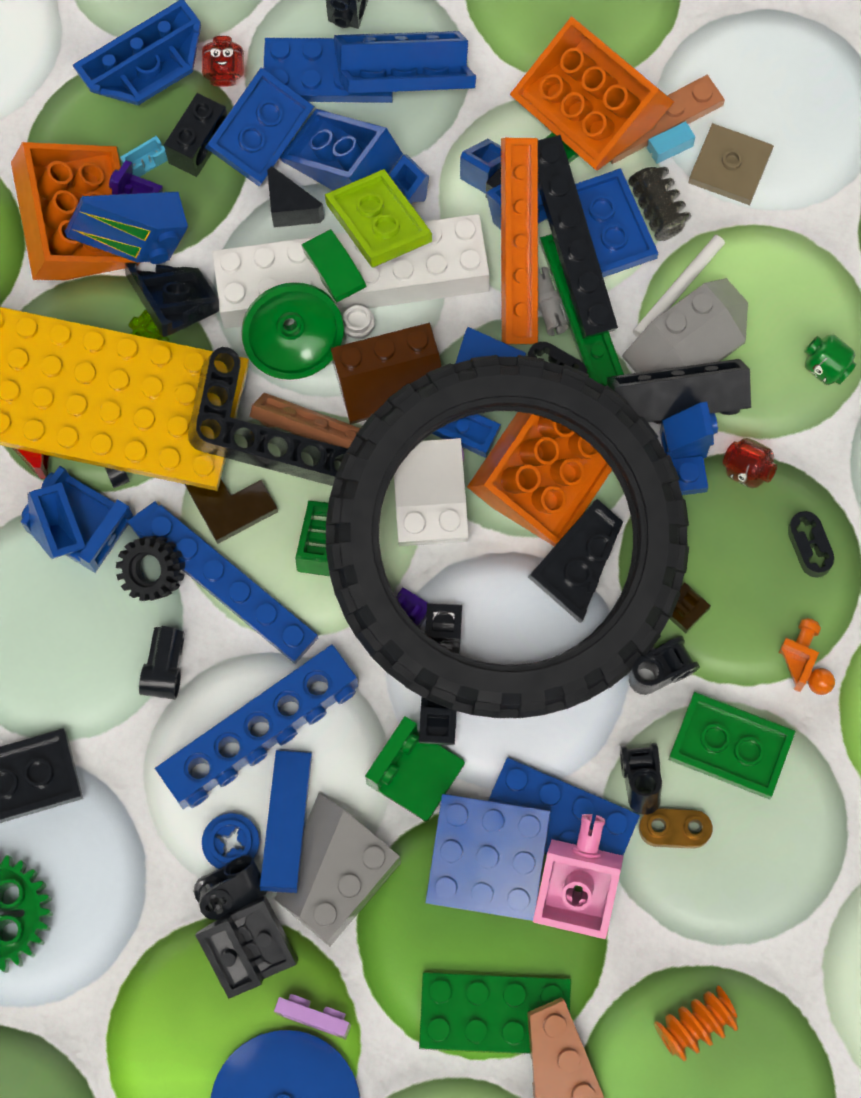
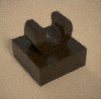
M684 583L681 586V595L673 615L669 619L684 633H687L710 610L711 605Z

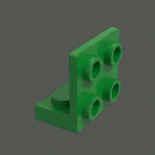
M404 716L365 775L368 786L427 822L440 804L442 794L448 792L464 767L465 762L439 744L419 743L417 723Z

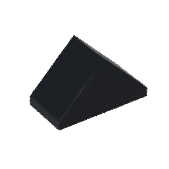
M271 166L267 173L274 228L321 223L324 219L323 204Z

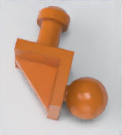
M806 618L801 620L798 626L801 631L796 642L786 638L779 653L783 655L795 683L794 690L801 692L808 681L812 692L818 695H826L833 690L835 678L829 670L824 668L811 671L819 652L810 649L809 646L813 637L819 635L821 627L815 620Z

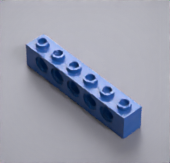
M332 644L154 769L182 809L188 806L191 808L197 807L209 797L207 793L217 785L224 787L234 781L239 775L237 771L247 764L254 766L267 757V750L279 743L282 746L288 743L298 734L296 730L307 722L309 725H312L321 720L327 714L326 709L336 702L343 704L352 698L356 693L355 688L358 687L357 677ZM320 681L328 685L327 691L322 695L317 696L309 692L310 686L315 682ZM295 702L299 705L298 711L292 716H284L280 713L283 704ZM256 723H267L269 730L264 736L255 737L251 735V728ZM236 743L240 746V749L234 757L226 758L221 755L222 748L226 744ZM205 763L210 766L209 773L204 778L196 779L192 777V770L196 765Z

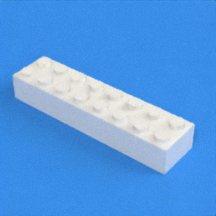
M475 214L424 221L432 232L431 243L373 268L346 232L335 234L354 262L367 286L337 302L336 305L339 311L345 312V310L354 305L376 308L489 292V269L480 215ZM314 237L212 251L219 308L224 329L242 326L245 313L251 303L266 290L280 284H309L323 290L333 299L322 284L319 273L308 260L301 244Z

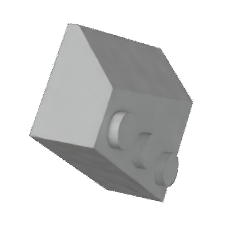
M318 793L304 827L298 892H277L275 900L331 947L401 864L400 856L346 810Z

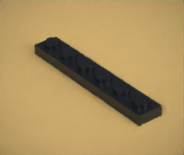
M561 135L538 140V189L582 337L584 339L615 331L618 328Z

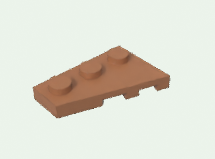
M561 997L527 1012L530 1057L533 1070V1097L604 1098L564 999Z

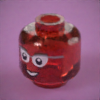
M229 36L213 37V42L203 46L201 51L202 75L210 80V84L213 86L228 87L235 85L236 80L240 79L244 74V50L240 44L232 42V38Z
M743 438L739 442L734 441L731 443L723 459V466L726 467L727 476L752 489L758 488L764 481L769 483L777 470V464L773 463L774 453L772 449L750 438Z

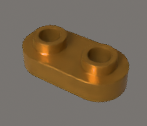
M658 809L652 814L643 815L639 824L641 838L645 843L653 847L696 849L704 846L713 832L712 822L709 817L697 810ZM661 821L665 826V830L663 832H655L651 826L652 822ZM692 822L698 823L701 827V832L698 834L691 833L688 829V824Z

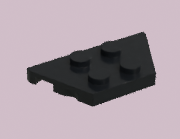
M125 263V275L162 337L174 334L219 312V299L199 268L156 265L155 272L136 270V263Z

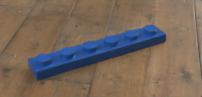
M159 505L137 529L138 533L143 537L167 538L166 543H175L177 546L173 549L174 552L181 551L183 555L178 558L179 563L185 562V568L181 570L294 664L317 641L318 635L163 506Z

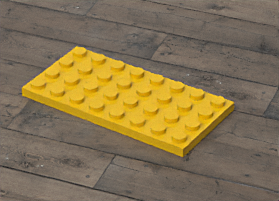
M0 307V445L218 491L226 458L201 452L195 449L188 439L201 369L205 360L214 351ZM239 357L240 370L230 417L235 419L249 367V359ZM214 361L218 371L228 373V369L223 362ZM207 393L208 400L213 405L221 406L220 398L216 394ZM201 426L202 434L208 439H214L213 430L208 426Z

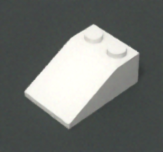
M461 438L421 441L408 454L394 474L399 546L468 542Z

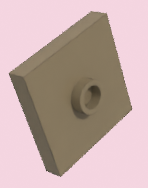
M712 123L688 183L750 205L774 145Z

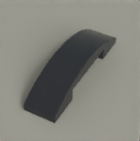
M427 603L425 634L440 645L460 654L462 605ZM421 697L419 743L455 745L456 711Z

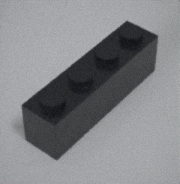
M741 359L607 377V386L626 399L627 404L640 417L643 416L647 422H654L656 424H662V420L701 402L708 403L709 413L720 412L724 415H734L739 413L740 409L751 408L750 368Z

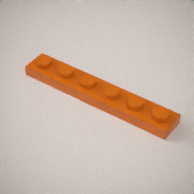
M501 138L502 342L505 344L538 343V138Z

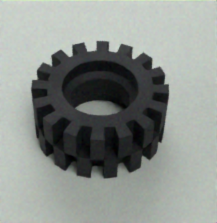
M148 536L135 539L134 542L126 544L124 547L127 550L120 551L118 555L123 560L116 562V568L122 569V573L116 574L117 579H124L126 582L121 585L124 591L131 590L129 596L132 598L140 597V601H152L171 595V591L177 590L180 587L177 582L184 579L185 574L179 572L185 568V562L179 563L178 558L183 555L181 551L174 552L173 549L177 546L175 543H166L167 538L165 537L156 538V536ZM146 555H152L157 558L161 567V574L154 582L146 580L141 572V560Z

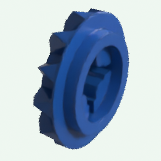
M235 813L220 815L213 819L203 832L202 850L204 856L217 869L226 866L238 857L249 855L255 858L258 854L260 843L258 831L255 825L245 816ZM239 829L237 841L244 850L232 848L224 857L226 846L217 837L230 838Z

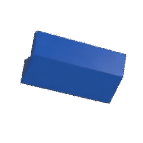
M460 31L334 35L340 83L348 93L475 88L476 75L467 67L468 40Z

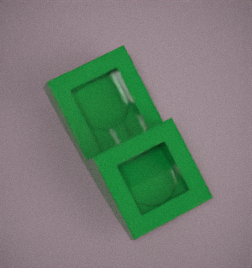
M331 229L301 244L304 254L319 273L322 284L336 303L367 287L354 262Z

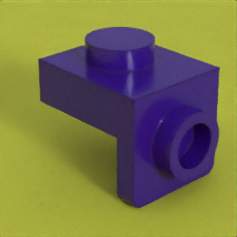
M125 160L119 170H114L109 181L112 195L163 192L162 185L132 175V162Z

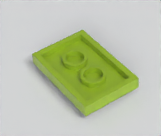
M385 169L325 194L326 205L372 268L432 242V232Z

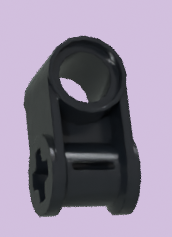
M679 636L649 652L646 657H639L630 671L628 681L630 687L635 692L648 695L671 683L685 679L695 673L700 666L697 662L692 661L683 645L685 643L684 638ZM648 669L652 671L655 680L650 682L642 680L638 675V670Z
M650 743L649 747L633 749L620 746L621 771L623 778H625L630 808L638 814H652L660 806L662 790L657 743ZM639 790H649L651 793H641Z
M249 855L238 857L226 866L202 876L197 880L193 890L195 899L199 902L201 913L211 920H218L264 897L268 891L260 890L261 872L254 858ZM212 895H216L215 898L210 899ZM219 904L220 909L217 910L215 905Z

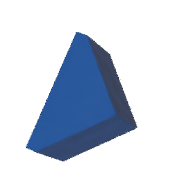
M487 138L464 150L460 156V179L486 194V182L501 167V146Z
M62 482L28 493L31 535L51 559L86 548Z

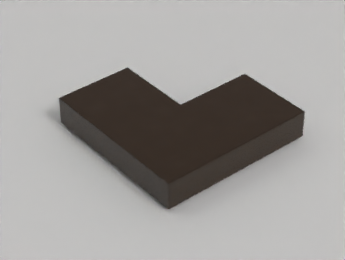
M222 479L220 480L218 491L185 484L217 544L278 513V509L262 480L233 495L229 494Z

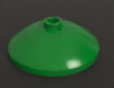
M305 283L280 284L260 294L247 309L241 328L242 343L250 361L265 374L286 380L305 378L325 368L332 361L331 348L341 345L344 334L343 319L333 299L323 290ZM294 319L293 324L284 325L285 320Z

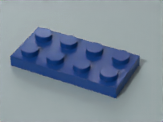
M265 38L263 69L308 102L393 103V92L348 93L340 83L334 38Z
M510 758L506 759L488 800L550 810L551 815L545 855H547L552 839L577 844L583 814H593L590 825L591 830H593L596 815L605 819L599 850L624 855L640 817L637 813Z

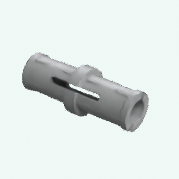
M538 267V310L542 313L547 334L554 336L555 328L557 335L568 329V324L565 321L560 306L562 299L560 293L554 289L549 269L542 267L543 274H541Z

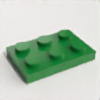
M694 692L668 760L770 800L796 731Z

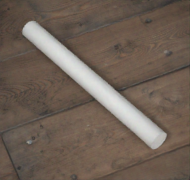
M714 235L633 330V334L637 338L653 320L666 312L699 275L725 244L723 238Z

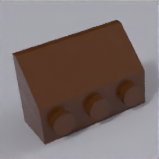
M430 322L331 348L332 362L350 424L368 420L371 414H374L390 396L406 384H410L426 375V373L442 367Z

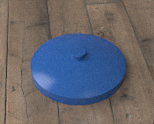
M279 1030L261 1034L236 1049L220 1069L213 1085L211 1098H360V1093L351 1068L334 1047L308 1033Z

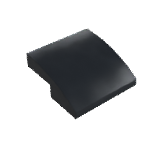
M266 896L223 916L198 931L195 935L228 999L262 985L263 979L297 965L298 957Z

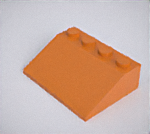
M572 16L510 93L516 101L556 136L561 135L562 141L597 171L650 131L674 103L671 98Z
M22 142L11 161L32 279L69 280L125 269V263L129 262L136 263V266H138L140 263L67 238L65 230L81 196L112 195L109 181L114 170L121 168L117 147Z
M517 412L467 488L490 507L555 547L583 515L612 469L601 454L574 431L550 419L530 413Z

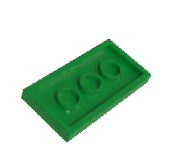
M423 973L419 1049L530 1054L527 1012L562 997L570 1013L571 979Z

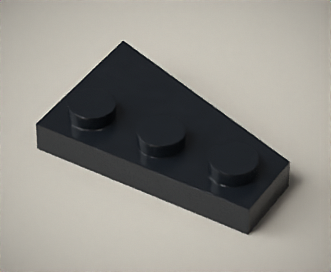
M596 499L528 576L531 581L579 623L584 620L588 605L597 588L600 575L609 558L623 521Z

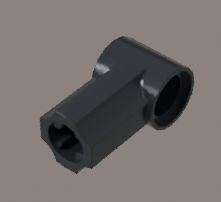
M166 626L154 627L148 662L143 665L139 681L140 695L176 700L181 681L179 665L185 638L184 631Z

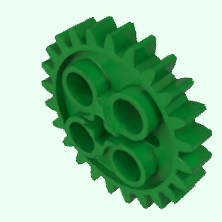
M6 855L0 864V912L10 913L24 910V915L22 917L0 915V969L4 973L9 972L10 961H13L19 967L23 966L21 958L23 953L31 957L35 956L30 946L33 943L44 945L45 942L38 934L40 931H50L51 928L42 921L43 918L53 916L52 911L43 908V905L52 900L51 897L39 894L47 886L46 883L43 881L33 883L38 873L31 869L24 874L26 863L20 860L13 867V858L9 855ZM10 887H18L19 896L17 900L12 904H5L3 900L5 891ZM16 923L18 927L17 935L11 941H4L2 939L4 927L8 924Z

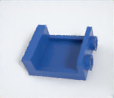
M59 466L55 473L51 472L47 475L41 488L62 482L86 548L66 556L96 573L129 525L127 521L133 517V514L128 505L118 499L116 502L111 501L71 477L65 468ZM27 504L22 512L21 523L25 530L31 534L29 505Z

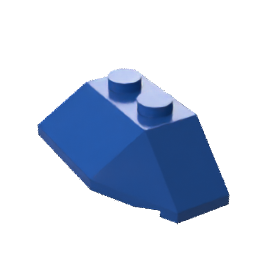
M179 0L74 63L73 68L90 92L134 105H140L193 72L201 22L184 0Z

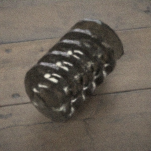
M668 167L644 168L630 176L628 180L629 185L633 187L634 196L639 198L638 204L640 208L644 209L645 219L650 221L649 227L655 232L654 236L657 241H666L678 235L685 227V223L691 218L690 212L679 213L686 207L685 201L674 202L680 196L678 189L669 190L675 184L674 179H663L669 174Z

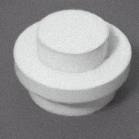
M351 306L342 315L344 333L349 337L364 338L374 328V316L364 306Z

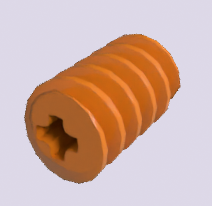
M718 985L716 987L717 997L709 991L703 994L704 1004L697 999L692 1000V1013L682 1006L678 1009L679 1020L673 1015L668 1014L665 1016L666 1027L658 1021L654 1023L659 1037L672 1055L675 1054L682 1061H686V1047H689L698 1054L700 1052L698 1040L701 1039L708 1046L713 1045L712 1032H715L722 1039L726 1037L723 1027L725 1024L734 1031L738 1030L736 1011L721 986Z

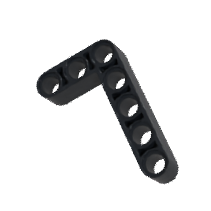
M220 347L212 352L203 363L188 431L190 444L201 452L333 486L337 474L334 461L342 462L344 454L348 449L231 418L230 414L240 370V358L229 347ZM214 361L223 362L228 369V373L218 371ZM207 393L216 394L220 398L221 406L213 405L208 400ZM201 426L210 427L213 430L214 439L206 438L201 432ZM235 434L241 435L246 439L247 448L237 445L234 439ZM268 443H273L279 448L280 457H276L269 452ZM301 452H306L312 457L313 466L304 463L301 458Z

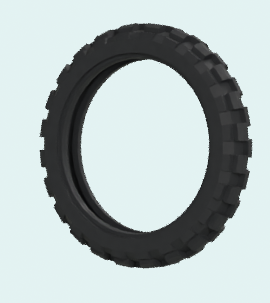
M491 355L471 358V360L456 364L450 363L426 373L423 377L410 384H406L390 396L374 414H371L344 454L329 497L326 518V553L334 593L343 616L355 637L370 656L393 678L426 700L458 712L491 718H526L571 708L611 688L630 673L635 661L641 656L646 657L661 637L660 634L669 618L672 617L681 595L680 589L684 574L687 571L689 554L687 543V526H689L686 500L682 497L678 482L679 476L670 455L667 456L657 438L659 436L643 416L640 417L627 404L626 399L609 386L605 387L588 377L589 374L565 364L561 366L544 361L543 358L521 355L517 357ZM493 411L530 413L562 424L590 443L611 467L625 494L631 515L633 529L631 565L621 595L613 609L596 630L578 645L560 655L535 663L501 665L481 662L455 653L434 641L410 619L392 592L381 559L379 544L381 508L385 493L398 467L408 454L433 432L451 422L479 413Z

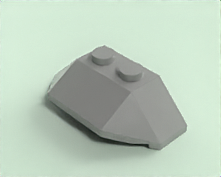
M727 278L704 283L653 320L623 353L622 357L636 373L720 362L745 344L748 302Z

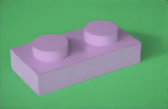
M290 994L288 1000L281 997L278 998L274 1009L277 1015L342 1039H347L351 1024L344 1021L345 1013L329 1007H325L323 1013L309 1008L311 1001Z

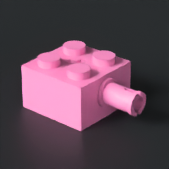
M583 814L576 845L551 840L533 922L606 939L624 856L599 850L605 819L596 815L594 827L591 830L590 825L593 814ZM575 885L581 886L583 888L582 892L575 891Z

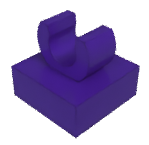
M402 587L396 598L410 619L420 628L426 619L428 602Z

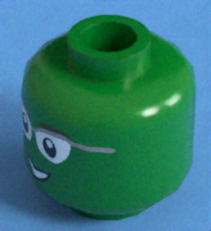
M834 334L827 335L823 339L816 336L804 351L809 355L805 361V368L825 385H830L834 382L838 385L841 384L857 365L854 362V350Z

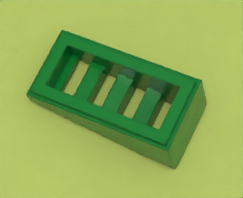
M308 500L295 557L296 568L300 573L330 576L326 547L309 545V543L326 545V533L311 532L312 529L326 531V521L314 520V516L327 517L328 503Z

